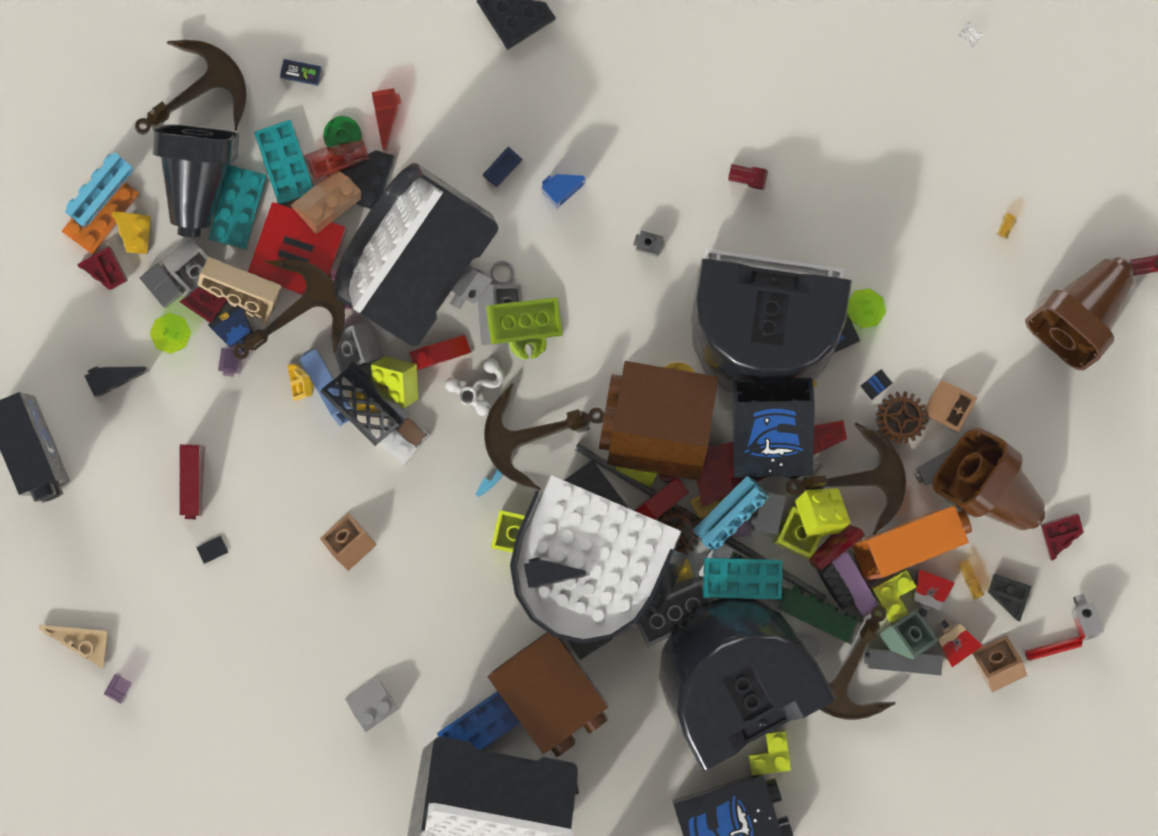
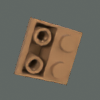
M940 380L923 412L927 411L928 415H925L926 417L957 433L970 413L977 397Z

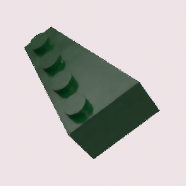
M794 586L793 589L786 588L777 609L850 645L853 644L862 625L855 621L856 616L848 612L843 615L838 612L839 608L829 603L827 606L820 604L821 599L813 595L808 598L803 595L804 591Z

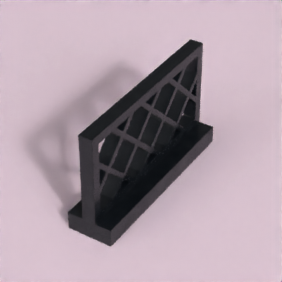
M355 362L351 363L345 371L320 391L374 446H377L393 431L399 429L409 417ZM345 377L351 383V386L342 385V379ZM330 388L339 389V396L332 395L328 390ZM343 390L352 391V398L343 397ZM356 392H361L365 399H357ZM343 402L352 403L353 410L346 409L343 406ZM356 403L365 404L366 411L357 410ZM370 405L375 406L379 413L370 412ZM357 415L366 416L367 423H361L357 419ZM370 417L379 418L380 425L371 424ZM383 419H388L393 426H384ZM371 429L380 430V437L376 438L371 433Z

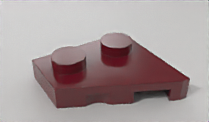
M107 247L77 264L79 268L85 270L91 277L100 281L109 290H114L128 282L111 247Z
M1078 513L1040 525L1051 561L1055 560L1060 552L1067 549L1073 540L1078 539L1084 533Z

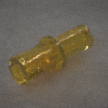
M967 560L960 563L959 568L965 579L964 584H967L973 600L984 596L977 580L979 577H976L970 562Z

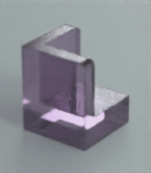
M115 673L104 695L120 704L124 703L132 682L121 677V674Z

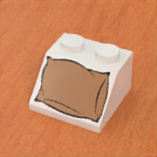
M408 417L399 429L393 431L379 444L406 465L430 437V434ZM389 422L386 426L392 427L393 424Z

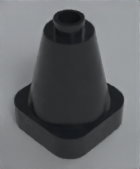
M175 124L162 125L154 130L153 155L161 157L170 224L178 226L177 235L200 237L201 228H208L210 226L229 163L238 157L239 133Z

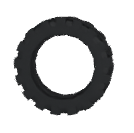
M832 562L822 570L816 569L830 595L842 610L855 603L849 588Z

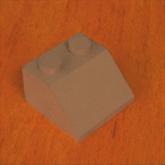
M349 512L320 538L334 558L348 571L377 545Z
M1007 635L972 653L992 692L1028 676L1021 657Z

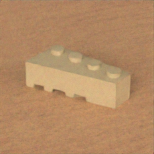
M208 257L200 273L197 284L219 298L225 297L232 306L236 307L238 305L247 310L246 314L251 317L256 315L261 318V322L265 325L268 324L273 314L281 289V285L273 281H268Z

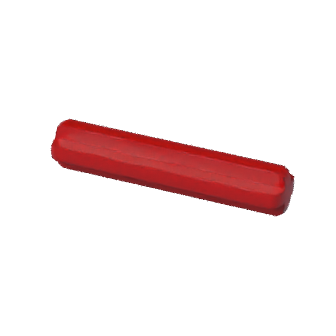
M1074 637L1025 651L1027 661H1032L1082 647V640L1080 637Z

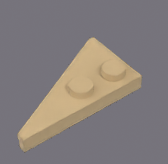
M39 625V629L46 635L56 639L70 650L77 652L99 668H105L108 631Z

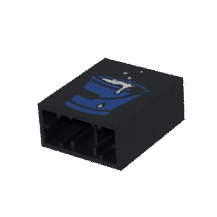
M812 378L775 380L733 379L732 457L734 477L745 478L749 476L757 480L761 477L783 476L787 479H796L801 476H813L815 400Z
M17 392L1 399L0 451L18 494L32 496L34 502L41 501L42 503L62 496L64 493L60 485L70 482V479L36 397Z
M763 774L751 775L672 800L683 836H794L788 817L784 816L777 819L773 807L774 803L782 801L776 779L765 781Z

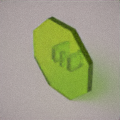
M870 288L854 291L849 298L848 319L861 329L878 326L886 314L883 297Z
M168 313L155 319L150 336L156 349L173 354L187 347L191 330L185 318Z

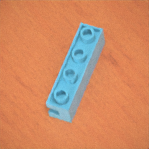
M115 152L106 156L103 160L104 165L92 173V179L89 183L83 184L78 191L79 195L75 199L72 198L66 205L67 209L64 212L84 228L88 227L135 170L134 167Z
M746 476L693 531L702 538L701 542L704 546L715 551L723 545L730 535L737 531V528L744 521L751 517L754 511L765 503L769 496L756 480Z

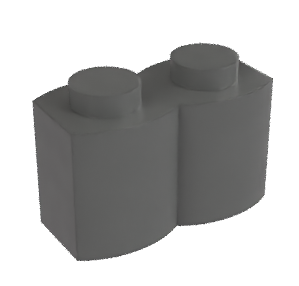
M157 263L139 278L164 308H167L183 295L181 291L183 287L176 279L173 281L169 277L170 272L164 264L160 266Z

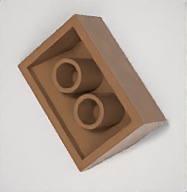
M335 170L295 201L291 207L317 234L361 200V190L348 176Z

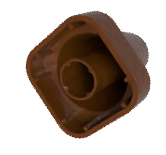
M1116 257L1114 260H1102L1063 290H1054L1040 301L1025 319L1027 328L1067 365L1077 370H1086L1097 362L1115 341L1111 330L1134 284L1133 277L1131 276L1133 273L1132 266L1120 257Z
M973 428L967 431L960 438L934 476L933 490L951 505L973 517L987 516L1018 530L1035 529L1041 525L1045 518L1044 501L1021 470V453L1002 438L982 428Z

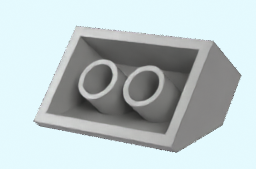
M488 285L478 299L481 345H491L486 306L522 301L521 285ZM501 343V344H493V345H504V344H509V343Z

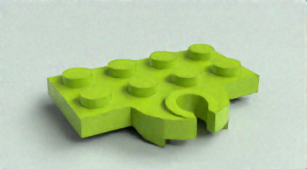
M558 297L486 306L491 345L509 343L511 351L520 359H529V355L525 350L526 345L531 347L532 352L530 356L531 359H534L545 352L547 346L546 338L563 336Z

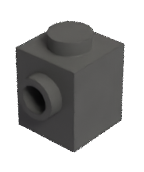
M641 230L640 235L636 234L633 245L637 246L636 251L658 257L664 237Z

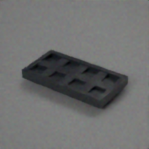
M593 460L564 480L628 508Z

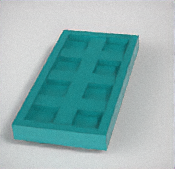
M291 120L254 132L278 204L283 205L297 200L314 187Z
M231 165L228 166L209 240L247 250L267 175Z
M704 558L703 597L782 599L783 560Z

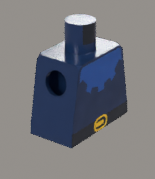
M238 305L232 307L208 324L230 348L238 344H245L246 338L254 333L243 308Z

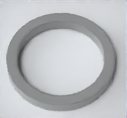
M503 260L494 263L490 270L492 280L500 285L510 283L515 274L513 266ZM500 263H505L512 269V276L506 282H499L493 276L494 267Z

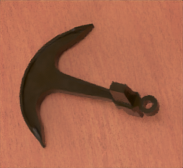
M198 40L167 41L168 45L203 57L207 63V71L167 105L162 101L148 112L147 119H138L135 123L136 132L140 135H146L149 133L150 128L153 131L169 119L171 112L217 87L225 88L233 96L234 131H237L243 116L247 93L244 77L235 61L226 52L207 42ZM140 124H145V125H146V128H145V129H141V128L139 127V125H140Z
M284 259L265 261V263L283 270L302 275L306 281V290L301 298L264 330L257 329L246 338L245 344L236 345L233 350L234 356L238 359L246 358L249 350H257L268 341L270 334L313 307H323L331 313L333 319V353H335L345 324V307L343 302L336 299L334 281L324 271L304 261ZM239 348H244L245 353L243 355L238 354Z
M512 383L498 397L488 413L484 429L485 447L494 466L506 478L522 486L540 490V487L536 486L525 474L514 467L512 462L514 452L521 446L567 429L578 433L590 430L589 424L591 422L594 424L603 422L604 412L598 407L592 408L589 414L577 409L566 412L567 418L564 421L512 431L506 429L502 422L503 414L510 402L515 386ZM599 413V418L595 419L594 414Z
M855 423V427L879 453L880 460L875 469L826 479V475L805 477L802 481L794 478L787 482L786 490L789 494L796 495L798 493L803 494L806 490L824 489L826 487L875 486L880 488L885 493L887 501L872 533L875 535L890 522L900 509L906 491V474L902 460L892 444L874 430ZM792 484H796V490L792 489Z
M876 605L872 608L871 618L866 619L864 626L860 630L861 639L835 679L828 683L836 699L831 704L820 709L824 713L840 719L858 720L879 714L896 704L894 701L860 705L852 702L847 693L848 685L866 645L874 640L881 627L879 622L886 618L887 610L884 606ZM881 611L883 615L877 616L875 612Z

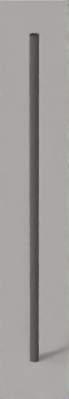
M578 443L574 450L647 495L652 496L657 492L651 487L617 471L616 466L607 465V460ZM677 503L673 505V511L676 512L677 506L680 505H678ZM680 506V512L683 513L685 508ZM694 514V516L691 518L692 521H693L694 519H698V520H699V522H698L696 525H698V524L703 520V519H699V517L696 516L695 514ZM731 536L724 541L751 559H766ZM782 568V578L808 594L821 599V602L824 601L827 595Z

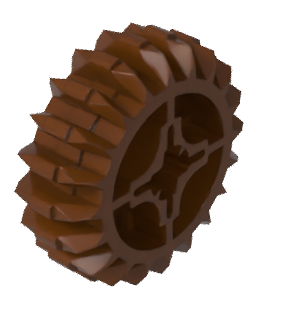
M906 391L903 392L902 397H900L899 392H895V399L892 394H889V402L886 399L882 400L885 407L878 405V409L882 410V413L877 412L875 414L881 417V420H877L876 424L882 423L883 425L878 430L882 431L885 429L886 432L883 434V437H887L890 434L889 441L891 442L895 437H897V444L901 443V438H903L905 444L909 441L908 437L915 441L914 434L920 437L922 433L919 429L926 430V427L921 425L922 422H928V419H923L922 417L928 415V412L921 411L926 405H918L921 401L920 398L913 401L915 396L913 393L907 398ZM901 402L897 413H887L892 404ZM907 403L915 409L917 417L908 413ZM901 413H904L906 415V418L911 419L904 420L901 424L897 417L893 416L901 415ZM887 419L896 422L897 432L889 427ZM907 422H916L912 431L903 434V429Z
M677 506L676 512H673V507L669 508V513L666 511L662 514L663 516H659L657 519L659 522L672 528L678 529L680 527L679 531H682L687 524L689 525L691 531L690 540L688 541L682 532L678 542L682 543L683 546L675 547L674 549L688 556L687 549L693 552L695 548L692 544H699V541L694 538H701L693 531L696 527L694 525L699 520L694 519L692 521L691 518L694 516V513H690L687 516L688 509L686 508L681 513L680 506ZM677 517L682 519V521L678 524H673L666 519Z

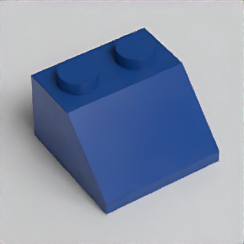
M555 174L553 177L549 175L542 181V193L558 209L586 184V178L583 175Z

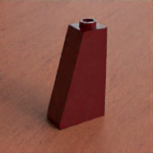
M180 444L179 515H185V519L196 520V516H202L205 446Z

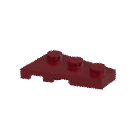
M198 287L179 302L211 323L217 318L228 300L223 296L219 298L207 290Z
M849 524L839 534H831L808 559L810 565L822 570L865 536L863 530Z

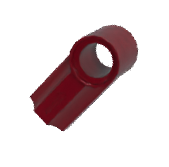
M731 164L728 181L764 190L768 170L759 167L748 168Z
M1158 255L1130 259V265L1133 268L1132 276L1158 272V267L1156 266Z

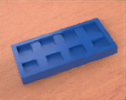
M496 691L440 730L437 735L439 737L471 742L476 749L482 750L520 722L499 692Z

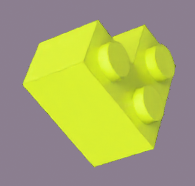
M387 356L371 364L372 379L377 384L388 386V395L400 407L406 408L418 400L417 364Z
M903 570L871 588L879 605L886 608V618L889 623H893L909 614L899 596L916 588V585L908 571Z
M785 730L771 731L765 734L767 752L748 754L751 775L791 771Z

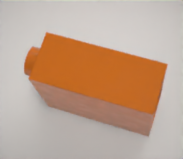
M955 506L934 510L859 540L851 547L864 580L878 579L969 543L966 534L972 532V526L965 511L957 512Z

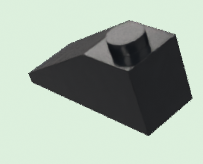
M96 366L88 370L89 374L84 377L94 397L98 398L149 372V369L147 367L99 368Z
M540 557L529 559V563L524 564L528 588L532 589L590 576L589 571L541 560Z

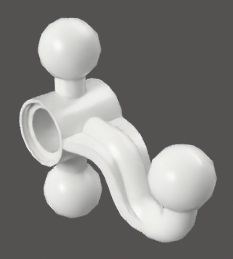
M493 358L485 361L484 369L488 373H495L497 375L494 381L478 379L471 387L465 388L460 386L459 380L455 377H450L445 381L447 391L458 393L460 402L465 406L473 405L476 407V412L481 416L488 415L491 406L487 401H479L476 398L477 390L481 386L497 388L504 381V372L499 367L498 361ZM471 392L473 399L471 401L463 400V393Z

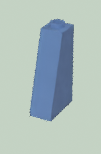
M316 349L305 352L299 360L310 376L331 416L339 426L344 425L349 420L320 392L323 387L334 379L333 375ZM330 388L328 390L332 395L339 396V389ZM343 402V406L346 409L353 410L349 402Z

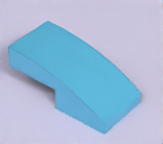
M497 469L491 481L484 478L475 495L478 497L484 495L497 484L503 474Z

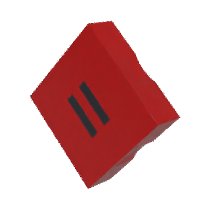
M272 202L248 273L255 274L268 281H273L281 285L282 288L303 296L306 290V281L302 275L283 270L265 263V261L283 259L304 261L318 267L331 278V270L339 255L347 228L331 222L319 233L315 234L294 209Z

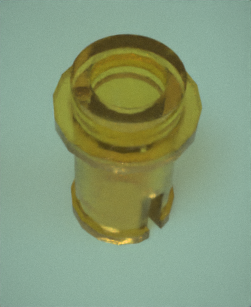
M1006 213L1005 216H1002L1003 221L996 234L1008 239L1014 223H1017V217Z

